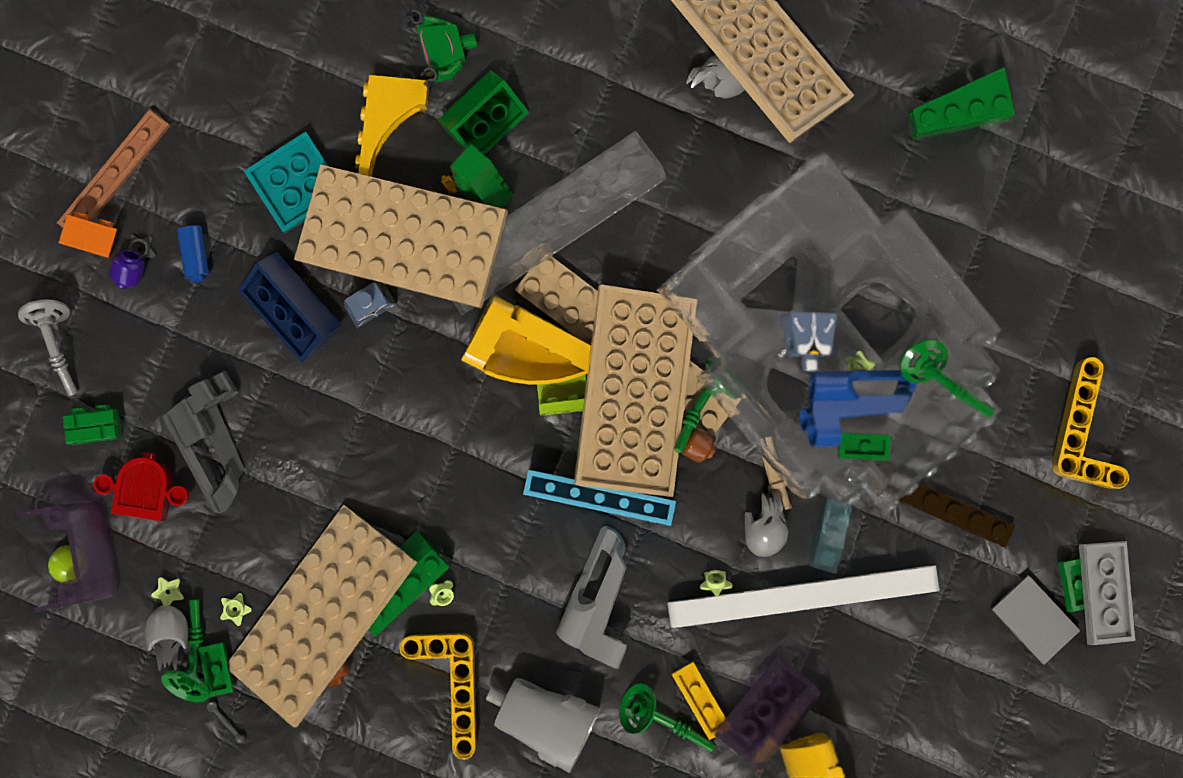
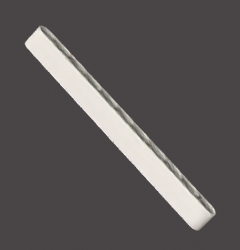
M936 565L721 594L719 596L668 602L667 605L670 627L676 628L940 591Z

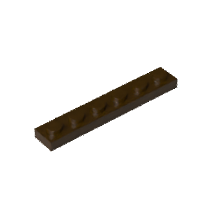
M880 465L876 466L867 488L1002 548H1006L1015 527L1011 523Z

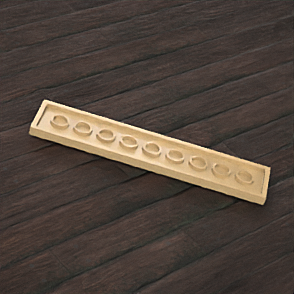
M544 251L516 287L515 291L571 334L591 344L598 291ZM691 361L689 363L683 418L687 415V411L691 410L699 395L708 384L707 381L710 379L705 371ZM720 390L717 393L713 392L700 413L701 418L698 419L699 423L696 425L714 436L741 399H732Z

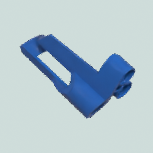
M900 370L811 372L808 392L809 408H803L800 412V427L802 431H808V441L811 447L839 445L841 442L839 418L903 412L913 396L917 383L907 381ZM911 374L912 377L919 378L915 374ZM898 380L893 395H858L853 387V381Z

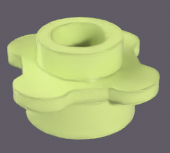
M447 580L440 584L434 583L429 587L431 592L430 603L433 606H446L453 600L452 582Z

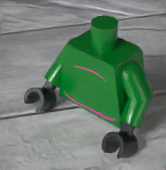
M411 10L406 16L413 17L414 21H409L406 24L409 28H413L417 24L420 26L417 28L427 67L420 76H427L429 78L423 83L424 86L428 87L433 82L452 80L462 69L463 64L466 63L463 51L477 47L474 33L459 36L456 24L435 16L421 15L418 10Z

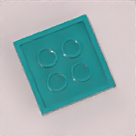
M307 132L302 133L244 170V173L284 234L305 221L320 164L328 166Z

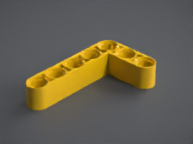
M1095 357L1080 360L1074 368L1053 455L1052 469L1056 475L1108 489H1120L1125 487L1129 481V474L1125 468L1083 457L1103 374L1102 362ZM1086 363L1091 364L1093 367L1091 376L1087 375L1084 370ZM1080 387H1084L1088 392L1085 400L1079 396ZM1075 411H1079L1082 415V420L1079 424L1073 420V413ZM1070 434L1076 438V445L1073 448L1067 443V438ZM1065 458L1071 464L1067 472L1061 467L1062 460ZM1088 465H1091L1095 470L1092 478L1086 475V467ZM1113 471L1119 476L1116 484H1113L1110 480V474Z
M466 633L415 634L407 636L402 640L399 648L403 657L407 659L450 658L452 749L455 756L459 759L470 758L477 746L475 658L472 637ZM462 638L468 642L469 647L467 651L460 652L457 650L455 644L458 639ZM438 639L443 643L444 648L442 652L437 653L431 649L432 640ZM414 640L418 644L417 653L407 651V641ZM457 665H467L469 675L466 677L459 676L456 672ZM461 689L467 690L470 694V700L461 702L457 698V691ZM467 715L471 720V724L468 727L460 726L457 721L458 716ZM467 740L471 744V750L469 752L460 751L458 742Z

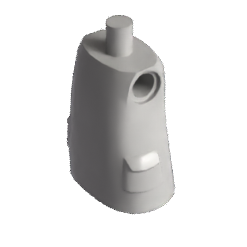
M520 678L514 680L508 694L492 686L486 698L487 701L501 707L494 723L498 729L512 735L538 752L537 755L541 761L544 760L554 767L558 766L568 773L572 771L601 709L586 703V700L572 696V694L561 695L547 691Z

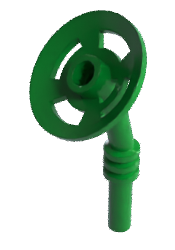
M924 339L914 343L905 351L900 361V371L907 381L911 383H925L934 379L950 391L952 397L956 396L955 399H961V403L966 402L989 419L996 411L995 409L971 394L970 389L966 390L967 387H961V383L956 384L942 373L947 365L949 356L948 350L942 342L936 339ZM928 348H936L941 352L938 354L933 350H928ZM919 352L921 356L916 359L914 366H909L912 357ZM911 374H915L917 377L921 378L912 377Z
M711 358L705 360L706 369L710 377L707 381L708 384L699 395L691 410L687 411V415L684 417L685 420L682 422L684 426L674 446V451L678 453H683L692 430L696 429V424L699 423L700 413L713 392L717 393L720 390L732 399L736 400L739 398V392L732 379Z
M190 599L188 671H166L161 681L168 691L179 698L191 702H204L208 699L210 692L197 676L199 663L198 648H200L203 639H201L203 634L200 633L203 631V628L200 627V599ZM198 690L200 693H191V691Z
M633 685L625 693L620 704L619 718L626 732L640 734L649 727L652 720H655L672 729V733L675 734L677 732V736L680 737L682 735V739L687 738L709 752H712L716 744L691 729L692 726L689 725L687 727L685 722L682 724L681 720L677 721L657 711L655 694L648 685ZM644 691H646L650 695V697L646 696ZM637 695L638 699L633 703L632 708L629 709L633 697ZM629 718H631L634 724H637L636 728L631 725Z

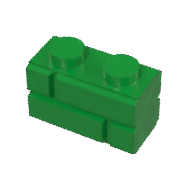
M110 405L95 406L96 411L86 412V408L70 409L71 414L63 415L65 441L68 445L122 439L119 410L111 409Z

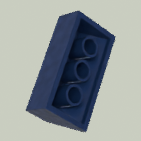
M278 252L257 262L238 289L239 293L301 363L305 362L328 342L341 327L338 320Z

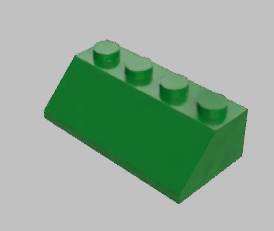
M418 530L399 547L417 563L368 629L374 637L379 635L451 568L447 561Z

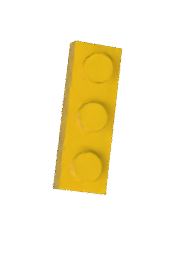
M693 661L671 673L709 740L731 728Z

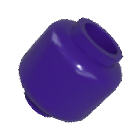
M124 250L117 253L112 259L109 277L120 288L127 289L140 283L144 272V261L134 251Z

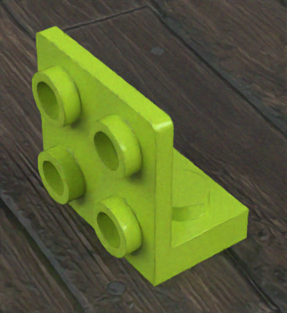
M586 375L558 383L537 384L540 416L583 411Z

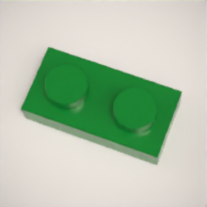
M841 432V442L838 445L837 458L889 460L891 435Z
M1080 558L1058 562L1067 612L1083 610L1084 599Z
M225 642L198 648L205 684L210 692L209 697L234 692L235 689L232 674L229 671V659Z

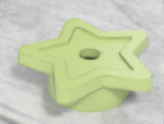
M857 351L855 357L848 356L846 358V361L849 363V371H871L875 366L873 361L865 358L862 351Z
M712 570L704 573L706 581L700 585L702 590H711L715 596H719L723 589L732 588L733 584L726 580L725 571Z
M160 577L158 579V589L151 596L161 599L163 605H171L175 600H183L184 596L180 593L179 589L180 579L169 582Z
M241 593L232 600L221 599L224 606L223 613L220 616L221 620L231 619L237 626H240L243 615L252 611L250 607L243 603V595Z

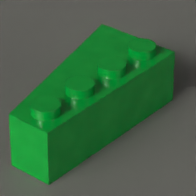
M1005 67L913 109L908 115L912 140L1008 122L1015 113Z
M472 144L450 166L458 191L468 200L472 197L478 203L503 209L514 196L505 183L501 184L503 178L498 174L492 162Z

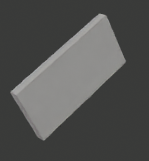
M1127 541L1079 544L1087 645L1135 641Z

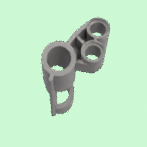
M604 526L598 534L580 579L575 586L556 630V634L564 642L578 648L585 655L619 669L627 650V645L623 644L621 640L606 635L604 631L627 568L622 559L625 553V543L616 529ZM603 549L610 555L612 561L595 601L582 595Z

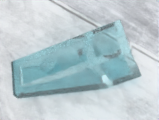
M828 494L808 566L837 573L853 501Z

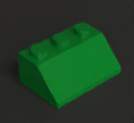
M490 70L438 119V122L464 151L472 144L485 155L529 112L504 79Z

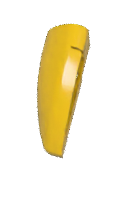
M493 294L471 335L461 360L497 379L521 384H550L567 381L587 374L591 344L519 305L514 306Z
M824 732L812 734L790 741V744L779 746L789 778H844L842 769L839 766L836 767L838 759L832 740Z

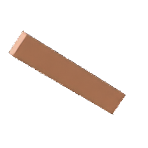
M149 109L62 215L57 224L63 228L67 214L74 215L75 211L89 215L88 220L93 221L171 125Z

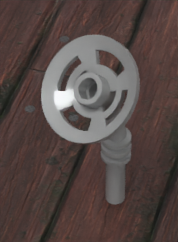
M37 300L23 305L18 311V318L25 324L38 326L41 329L50 354L49 361H53L51 365L55 366L53 370L58 372L68 396L75 395L77 389L67 370L68 363H64L66 359L62 358L64 355L59 352L51 329L53 325L61 323L69 317V307L65 303L56 300ZM33 310H37L36 313H34V314H32V313H30V312L33 311Z

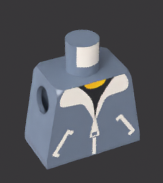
M373 282L344 300V307L356 328L397 305L387 286L380 282Z
M790 312L781 315L787 354L790 357H802L803 372L818 371L817 357L831 355L837 313Z

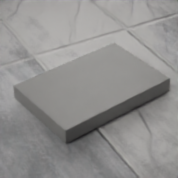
M1026 575L991 608L1042 664L1047 663L1080 631L1029 575Z

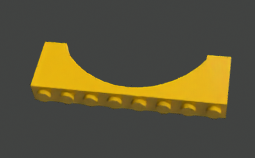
M369 75V81L364 83L363 96L367 97L366 106L361 108V121H364L363 130L359 131L358 145H362L361 155L357 154L355 163L356 169H359L358 174L372 177L377 155L390 134L410 116L420 110H428L430 86H424L423 83L426 80Z

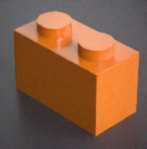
M76 211L74 215L67 214L59 243L109 258L118 229L113 228L114 223L99 219L98 223L88 220L89 215Z

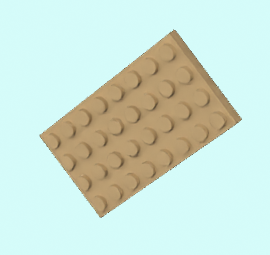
M671 0L789 143L854 97V94L775 0Z
M320 164L294 260L482 308L508 211Z
M607 285L598 286L574 485L673 497L679 454L674 451V446L682 429L697 299Z
M343 505L228 661L229 671L293 727H297L411 572L417 561L349 507Z

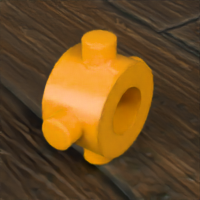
M443 175L441 183L449 193H455L457 191L455 182L449 175L447 177Z

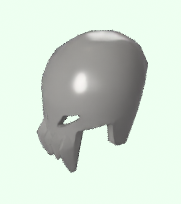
M717 55L711 56L701 67L693 68L686 82L688 84L692 80L690 87L693 88L703 81L705 88L711 89L716 97L723 99L737 96L745 91Z
M762 493V518L753 521L752 513L745 512V543L753 554L760 557H768L778 553L787 543L789 530L783 514V504L778 494H775V498L772 499L770 497L767 500L765 494Z
M163 605L156 608L150 613L145 623L146 651L154 648L159 671L161 670L162 663L164 667H166L167 663L170 667L172 663L174 670H176L179 647L182 645L184 649H188L187 620L179 609L171 605Z

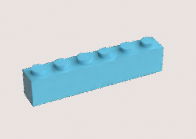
M528 470L523 493L528 496L669 526L672 523L676 501L635 492L574 485V479Z

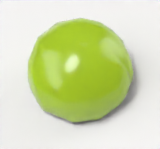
M73 545L60 546L49 558V573L56 581L62 584L76 583L86 572L87 558L81 549Z

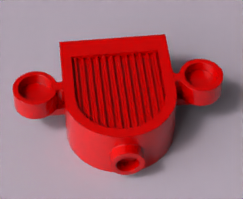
M143 452L141 458L127 462L120 469L116 481L110 475H99L93 482L94 490L99 494L107 495L115 491L111 514L155 521L167 520L169 503L174 506L186 504L189 500V492L183 486L172 487V476L168 468L162 462L156 460V454Z

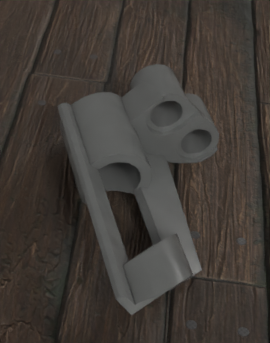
M227 371L189 387L190 394L181 399L162 416L214 513H222L229 508L238 491V479L244 470L240 457L216 406L238 394ZM205 437L209 439L226 471L220 485L215 490L192 450V444Z

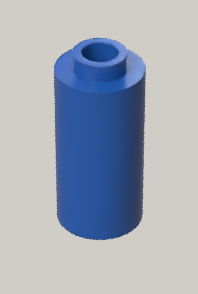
M194 225L178 228L177 235L184 278L190 279L191 283L205 281V277L209 276L202 226Z

